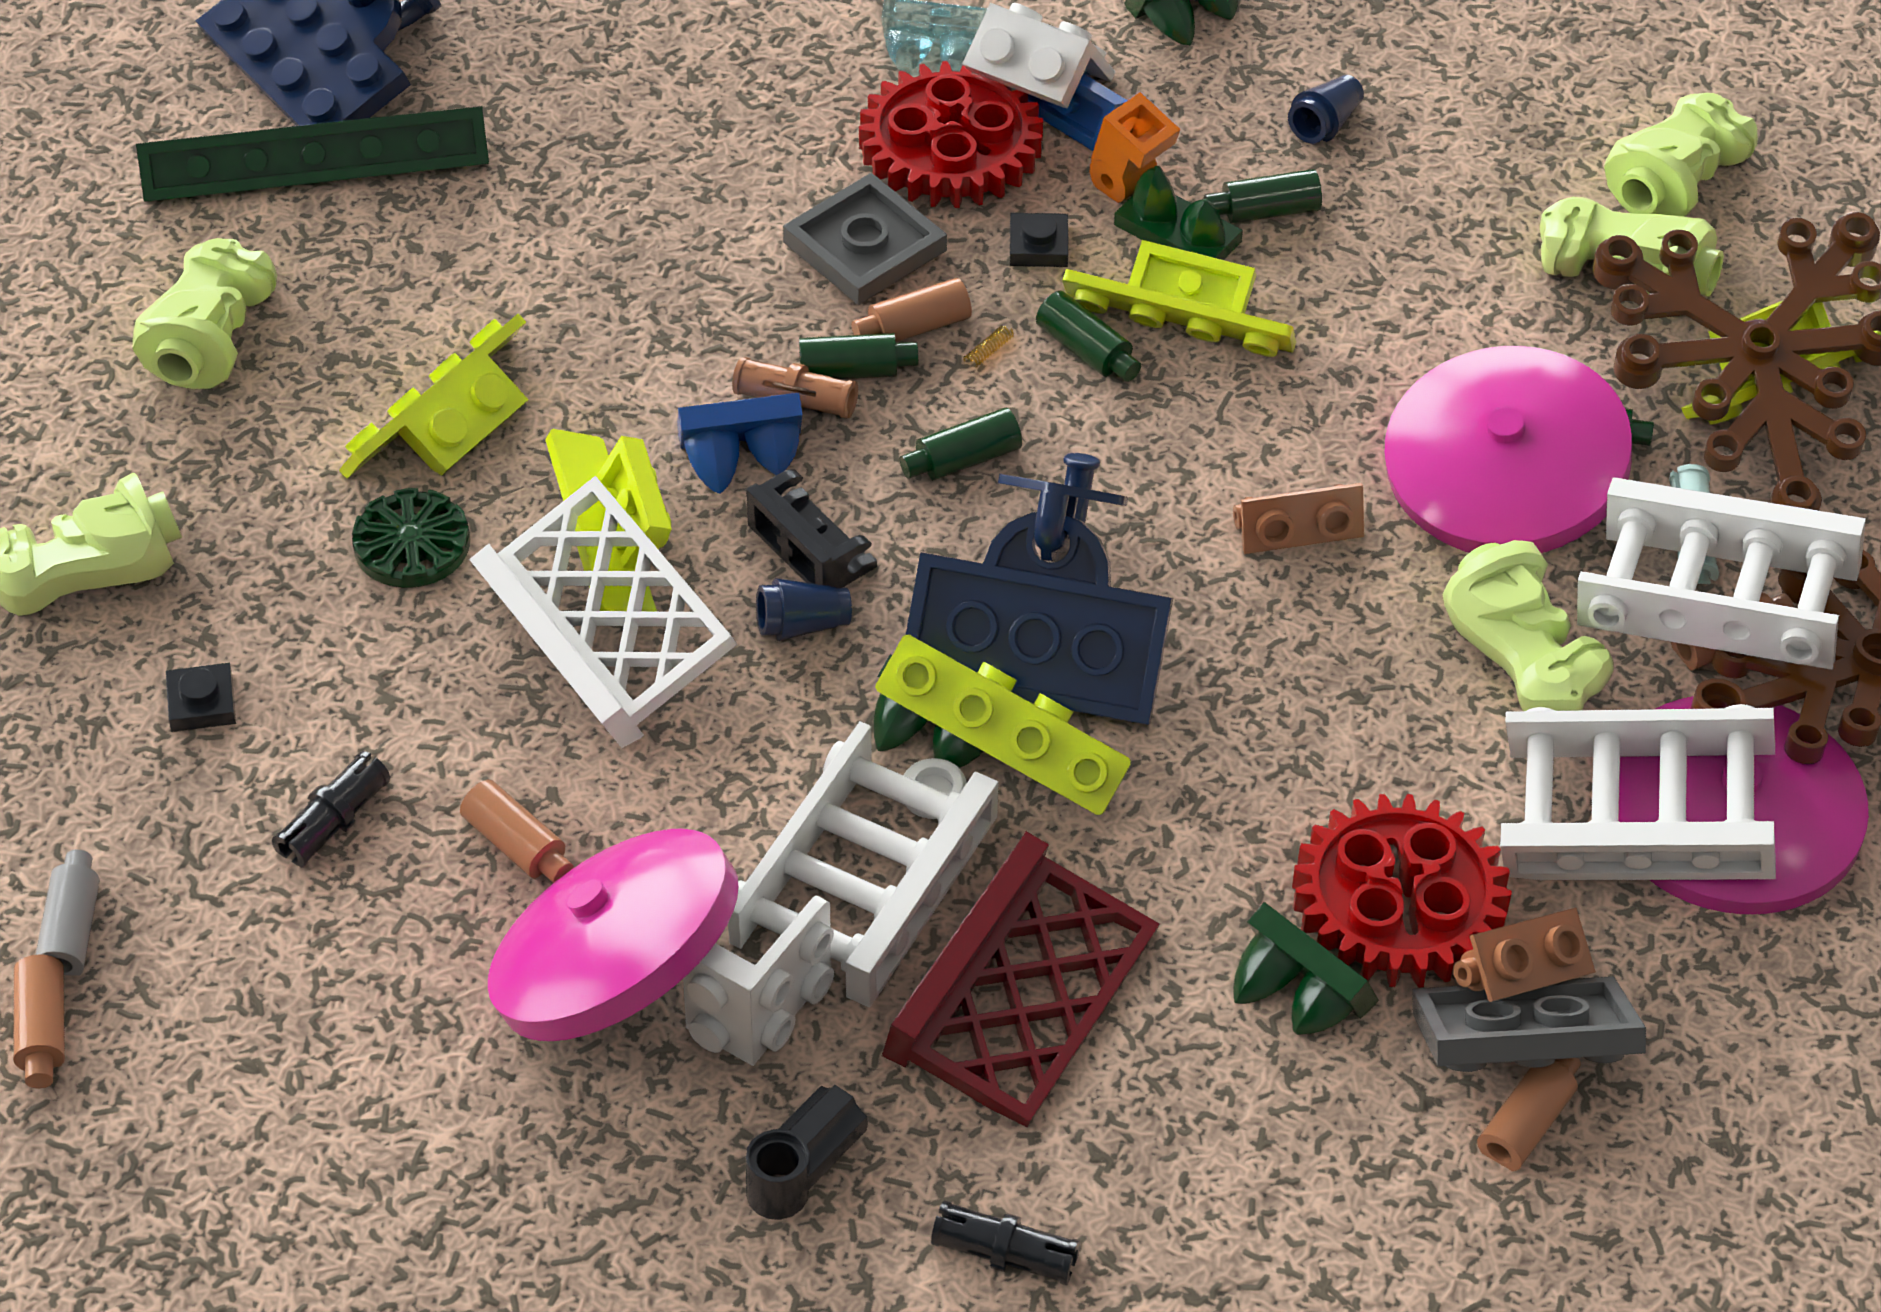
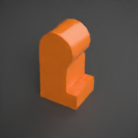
M1141 92L1103 118L1091 156L1089 173L1094 186L1117 203L1124 201L1134 193L1136 183L1141 175L1148 169L1157 166L1156 157L1176 143L1181 130Z

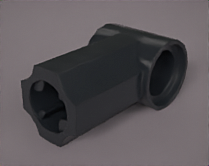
M837 1085L831 1088L820 1086L779 1129L762 1132L752 1139L746 1152V1197L749 1206L758 1215L767 1219L782 1220L792 1217L801 1211L808 1201L809 1189L867 1131L868 1118L858 1107L852 1095ZM779 1174V1175H785V1176H782V1177H772V1176H770V1175Z

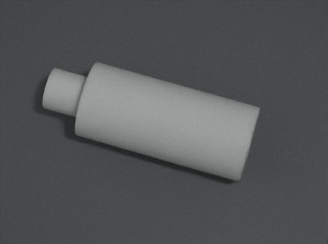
M83 850L67 852L64 864L55 867L51 872L35 954L49 955L59 959L64 965V975L79 976L84 970L100 883L98 874L91 869L93 860L91 854Z

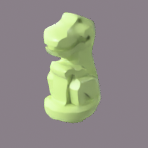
M1699 93L1684 96L1679 99L1673 115L1669 118L1623 137L1615 143L1604 165L1608 188L1621 206L1629 213L1686 217L1698 203L1697 184L1700 180L1706 181L1711 179L1719 165H1735L1751 157L1757 147V125L1753 118L1738 114L1734 110L1732 102L1718 94Z
M1570 197L1558 201L1543 212L1540 221L1542 267L1545 273L1551 275L1578 276L1587 259L1594 260L1599 244L1615 235H1624L1633 239L1642 250L1643 260L1669 275L1668 268L1662 264L1659 257L1662 239L1669 231L1682 229L1692 233L1698 241V249L1693 264L1700 294L1710 296L1720 277L1724 254L1723 251L1715 249L1717 244L1715 228L1704 219L1674 215L1621 213L1609 210L1598 202L1585 197ZM1679 246L1670 248V250L1678 254L1688 252ZM1612 256L1616 259H1626L1621 256Z
M221 238L197 244L186 252L184 272L177 283L148 307L135 322L132 349L144 368L165 382L184 388L211 389L226 381L234 368L238 355L231 340L233 330L237 327L240 328L244 324L246 306L250 307L263 302L276 287L277 273L270 257L264 251H249L243 248L237 240Z
M132 473L118 481L114 494L82 500L74 509L73 516L66 514L56 516L51 521L55 538L46 543L37 544L31 529L23 524L13 525L14 529L9 531L5 527L0 528V606L18 616L30 615L42 610L60 596L75 591L137 583L162 576L174 564L166 544L182 538L164 492L146 497L138 475Z
M1514 540L1501 545L1498 543H1488L1471 551L1460 562L1458 572L1450 578L1442 594L1452 625L1471 644L1507 672L1515 683L1518 701L1523 711L1537 707L1550 708L1555 711L1583 710L1586 701L1602 691L1610 680L1614 662L1609 650L1605 649L1602 643L1591 637L1581 636L1564 647L1560 646L1566 641L1571 624L1566 612L1551 604L1549 595L1542 584L1548 563L1533 542Z

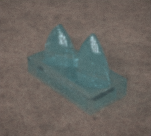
M884 0L881 19L890 59L900 71L909 73L924 61L931 51L933 44L940 45L941 61H947L952 71H960L988 8L914 0Z

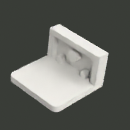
M990 3L962 63L968 71L1066 109L1084 71L1108 82L1112 81L1115 70L1106 61V52L1092 44L1090 41L1092 35L1088 31L1064 21L1061 22L1059 28L1041 22L1042 15L1018 3H1012L1010 9Z
M814 896L756 965L715 943L702 961L683 978L686 1028L689 1029L692 1038L701 1047L714 1053H719L724 1049L754 1066L767 1049L776 1052L784 1046L793 1031L796 1013L806 1001L813 1005L820 1002L833 981L834 969L831 968V943L834 930L830 927V902L819 896Z

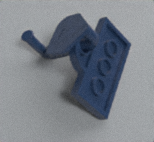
M221 0L195 21L201 31L296 126L370 118L407 89L411 84L404 71L383 51L395 39L399 30L410 26L424 15L435 12L441 7V3L439 0H402L401 2L399 0Z
M1069 453L1064 456L1063 460L1067 465L1064 485L999 474V484L1040 491L1037 512H1031L1009 522L991 541L983 563L920 552L906 635L915 637L975 672H978L982 663L986 662L1016 679L1017 682L1011 692L1031 703H1034L1041 693L1072 711L1149 725L1153 715L1174 598L1111 587L1110 559L1101 539L1085 524L1089 500L1127 506L1128 497L1091 490L1094 470L1100 467V460L1095 456L1084 453ZM1035 542L1041 549V557L1037 553Z

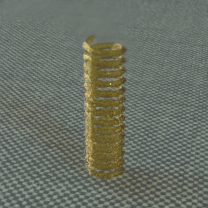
M1001 325L991 335L986 337L983 342L975 346L972 351H969L963 357V361L966 362L967 359L972 362L973 358L976 363L975 368H977L983 361H986V358L992 356L997 349H1000L1003 344L1014 337L1013 329L1011 328L1009 331L1008 328Z

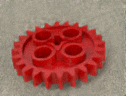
M942 61L940 72L932 73L925 64H919V76L912 77L907 72L901 70L898 72V85L882 81L881 95H868V109H861L859 149L863 150V164L872 166L873 174L880 180L888 178V186L892 190L898 191L903 187L908 188V201L910 202L918 199L922 194L929 195L931 207H936L942 197H950L954 208H960L962 197L970 196L976 204L983 205L984 192L989 191L993 195L1003 198L1005 197V183L1021 187L1023 173H1034L1035 159L1041 158L1043 118L1038 117V103L1028 102L1027 93L1017 89L1012 91V87L981 75L973 74L964 65L960 71H952L949 63Z
M1379 794L1377 809L1370 811L1362 801L1355 799L1353 800L1351 818L1335 809L1330 811L1328 828L1316 824L1312 827L1310 844L1301 843L1298 863L1294 867L1292 888L1295 889L1293 909L1296 912L1303 913L1301 930L1305 933L1318 932L1317 942L1328 951L1334 948L1339 949L1338 958L1349 966L1355 960L1362 963L1361 976L1367 981L1374 975L1377 969L1386 971L1389 987H1396L1401 973H1410L1417 987H1424L1426 972L1434 970L1444 982L1451 981L1454 962L1460 961L1465 952L1473 950L1469 936L1505 926L1512 891L1507 889L1510 874L1509 868L1498 866L1501 852L1500 847H1482L1485 829L1482 826L1466 832L1462 830L1464 812L1458 811L1448 819H1444L1439 816L1440 801L1438 800L1430 803L1425 811L1416 810L1412 794L1406 795L1401 808H1393L1388 797L1385 794ZM1390 845H1394L1397 848L1400 860L1399 879L1393 877L1395 857ZM1402 893L1405 897H1411L1408 917L1414 935L1408 934L1405 930ZM1368 918H1375V919H1379V920H1381V921H1374V920H1371V919H1368Z

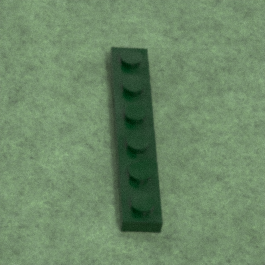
M482 106L136 144L144 202L489 164Z

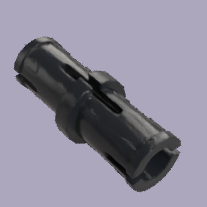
M366 751L359 752L354 757V760L327 786L320 785L308 795L307 799L310 800L308 805L281 832L272 837L271 842L275 851L284 858H287L294 851L296 857L291 862L303 868L308 864V860L339 829L347 832L355 824L356 820L353 818L358 810L382 787L390 782L391 777L385 765L376 757L366 766V763L371 759V753Z
M944 1200L940 1205L939 1213L942 1214V1217L936 1216L931 1235L932 1245H941L990 1260V1267L1005 1272L1006 1267L1010 1266L1068 1285L1072 1275L1070 1271L1071 1265L1075 1266L1079 1256L1080 1240L1074 1238L1071 1240L1021 1225V1217L1006 1213L1003 1219L954 1205L947 1200Z

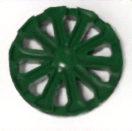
M406 488L394 491V495L386 498L382 495L369 502L365 507L364 513L356 517L352 531V542L357 563L368 576L389 586L413 588L433 584L452 574L467 556L470 547V533L464 511L458 504L455 505L451 502L450 497L431 489L428 492H418V488ZM414 507H422L415 515ZM402 508V516H399L394 510ZM439 512H442V513H443L442 515H439V516L436 517V515H437ZM379 519L383 523H376L375 521ZM453 528L458 529V530L455 531V532L448 531V530H451V529H453ZM366 539H375L369 542L364 541ZM438 547L453 549V551H442ZM385 554L382 559H378L375 561L372 560L375 557ZM428 559L434 566L426 569L420 562ZM400 562L408 564L403 568V572L394 571Z

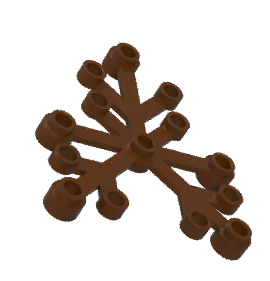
M1852 212L1839 218L1832 227L1828 249L1816 263L1812 254L1817 236L1815 226L1803 218H1792L1784 222L1777 245L1780 252L1787 258L1794 288L1766 320L1753 319L1745 322L1700 295L1693 264L1698 249V241L1689 231L1682 229L1672 230L1666 233L1662 239L1659 257L1662 264L1668 268L1669 275L1643 260L1642 250L1628 236L1615 235L1600 243L1595 252L1593 275L1604 287L1616 290L1612 299L1611 315L1618 323L1633 326L1641 323L1644 319L1686 315L1721 337L1659 344L1650 335H1632L1623 340L1617 348L1613 366L1616 378L1629 388L1645 389L1658 382L1664 368L1729 362L1716 378L1701 381L1696 387L1692 406L1695 413L1702 419L1715 421L1723 418L1728 413L1731 399L1750 377H1754L1757 395L1727 430H1717L1708 437L1704 451V460L1715 471L1729 472L1734 470L1740 464L1743 450L1765 425L1778 480L1772 491L1769 503L1819 511L1822 496L1817 486L1810 479L1804 477L1793 426L1826 445L1827 451L1833 457L1840 460H1852L1860 455L1866 439V430L1859 421L1852 418H1840L1834 421L1787 392L1783 388L1780 374L1812 393L1815 400L1821 406L1837 409L1846 405L1850 399L1854 385L1850 373L1840 367H1827L1822 370L1799 355L1854 350L1856 356L1863 362L1874 366H1881V335L1874 332L1881 331V310L1864 316L1855 325L1791 331L1814 303L1850 299L1871 303L1881 298V264L1871 261L1875 256L1880 240V231L1874 220L1861 212ZM1850 233L1859 234V235H1861V236H1860V237H1858V236H1853V235H1851ZM1799 235L1806 241L1795 242L1788 236ZM1679 246L1688 252L1678 254L1670 250V248ZM1612 256H1621L1626 259H1616ZM1846 266L1854 267L1852 274L1839 275ZM1870 278L1877 285L1869 286L1862 283L1859 279ZM1624 301H1632L1638 304L1639 307L1635 309H1629L1624 307L1621 303ZM1753 342L1763 343L1768 347H1759ZM1632 354H1642L1649 358L1639 359ZM1833 383L1840 386L1843 391L1832 392L1826 389L1824 385ZM1713 395L1722 402L1711 404L1706 402L1703 397ZM1841 434L1849 435L1855 442L1851 444L1843 443L1836 436ZM1724 446L1731 449L1733 454L1728 456L1721 455L1714 448ZM1788 495H1796L1806 501L1796 502L1790 499Z
M1863 550L1862 564L1857 581L1834 578L1840 585L1846 588L1861 589L1877 606L1872 629L1866 630L1831 590L1829 591L1824 613L1839 615L1835 662L1832 670L1715 649L1712 665L1722 676L1737 679L1746 676L1750 670L1778 677V679L1746 689H1742L1737 684L1725 679L1712 678L1704 680L1696 687L1690 709H1725L1729 706L1740 704L1755 708H1774L1805 698L1799 720L1789 728L1784 750L1788 757L1798 763L1814 764L1822 759L1828 741V734L1824 726L1835 688L1858 681L1852 704L1846 706L1843 710L1838 725V734L1843 741L1853 746L1866 747L1873 744L1881 726V715L1878 712L1881 699V573L1875 567L1874 558ZM1780 569L1778 583L1782 593L1788 595L1793 603L1799 604L1807 573Z

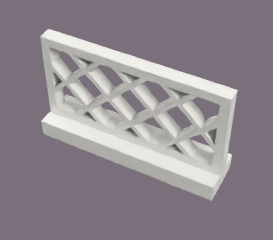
M596 476L499 553H496L488 544L469 559L621 748L644 736L637 727L641 721L737 645L730 633ZM599 500L606 508L602 531H575L578 516ZM617 524H619L624 531H616ZM541 546H557L552 571H527L520 563ZM572 546H598L593 571H567ZM613 546L639 547L635 571H608ZM651 563L658 571H649ZM540 586H548L547 594ZM563 586H590L585 611L559 610ZM605 586H632L627 611H600ZM646 586L673 587L669 612L641 611ZM685 603L693 612H683ZM573 626H582L580 635ZM596 626H624L619 652L592 651ZM638 626H666L661 652H633ZM680 627H706L713 635L711 639L693 653H675ZM605 666L615 667L614 676ZM630 667H658L655 683L633 700L625 691Z

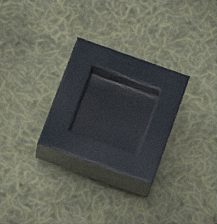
M1010 213V266L1068 267V214Z
M230 662L166 671L168 718L171 732L236 724L233 675Z

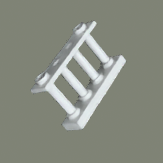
M1613 477L1607 493L1606 539L1618 542L1606 576L1580 572L1578 578L1577 625L1832 670L1835 662L1839 615L1824 613L1833 577L1857 581L1862 564L1866 518ZM1643 546L1680 552L1670 586L1632 580ZM1706 556L1744 562L1733 597L1695 591ZM1769 567L1807 573L1798 608L1759 602Z
M1740 704L1732 705L1725 709L1555 711L1550 708L1537 707L1527 711L1506 712L1505 723L1510 757L1527 758L1525 821L1521 823H1501V854L1503 866L1509 868V877L1534 880L1776 879L1774 821L1754 820V755H1775L1774 708H1755ZM1727 755V820L1724 822L1686 821L1687 756ZM1620 756H1660L1658 821H1618ZM1554 757H1593L1592 820L1588 823L1551 822Z
M859 721L845 743L838 741L833 745L826 758L823 774L746 882L738 881V898L728 923L729 944L741 949L757 925L780 935L786 930L799 913L783 907L774 901L791 877L873 913L874 921L864 935L857 933L853 938L834 930L831 943V958L841 962V970L846 972V997L870 1008L996 820L998 781L975 771L961 793L953 791L950 795L935 790L872 762L871 726ZM859 784L938 819V827L929 840L922 837L916 842L840 808V806L854 786ZM826 830L907 866L906 874L897 887L889 885L886 889H883L807 854L821 833Z

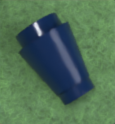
M1342 75L1339 78L1297 94L1288 112V122L1291 130L1300 140L1310 144L1318 143L1321 140L1325 142L1332 140L1364 98L1362 85L1355 77Z
M774 578L772 585H759L756 594V618L759 632L762 636L776 635L777 641H782L836 628L837 626L849 625L852 618V601L849 589Z

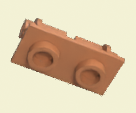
M1335 484L1334 487L1257 498L1252 496L1245 497L1241 500V504L1233 506V518L1236 529H1242L1244 554L1364 537L1363 484Z
M1576 907L1471 935L1469 937L1473 950L1465 952L1460 961H1457L1454 965V976L1457 983L1473 991L1485 989L1489 1002L1596 973Z

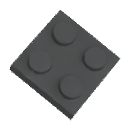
M869 173L783 225V243L857 305L862 304L947 251V234L873 173Z

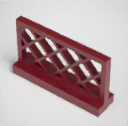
M1027 831L892 1022L882 1052V1057L905 1068L911 1061L987 1108L1025 1127L1029 1126L1160 925V923L1045 857L1049 844ZM1048 883L1071 897L1075 912L1044 917L1038 894L1045 884ZM1028 910L1031 919L1021 920ZM1114 922L1138 933L1129 947L1102 951L1094 925ZM1080 927L1088 953L1056 958L1049 932ZM1035 934L1043 960L1011 965L1005 947L1007 939ZM995 958L998 967L988 968ZM1118 962L1109 976L1106 965ZM1094 968L1101 987L1098 994L1069 1000L1061 973ZM1048 975L1056 1002L1023 1007L1016 980ZM1003 982L1010 1009L977 1014L971 994L974 987ZM962 1006L964 1016L954 1018ZM1086 1011L1077 1024L1074 1013ZM1061 1016L1068 1035L1065 1044L1036 1049L1028 1022ZM1015 1024L1023 1051L990 1056L982 1029ZM969 1031L977 1059L954 1062L932 1048L943 1035ZM1053 1060L1044 1074L1041 1063ZM1028 1066L1035 1089L1025 1104L999 1089L995 1076L996 1071Z

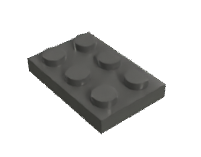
M1614 976L1571 979L1492 1002L1488 1001L1485 989L1473 991L1468 987L1462 986L1412 989L1413 1016L1437 1066H1446L1451 1070L1473 1072L1485 1068L1487 1063L1515 1062L1521 1066L1538 1068L1553 1064L1555 1059L1581 1057L1596 1063H1613L1622 1060L1624 1055L1646 1053V1027Z

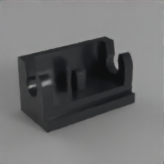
M795 469L783 471L761 485L755 483L746 489L748 526L806 583L843 588L877 568V559L870 553H864L872 546V543L864 535L849 538L809 500V494L802 487L788 492L783 497L781 496L788 488L796 486L803 480V477Z

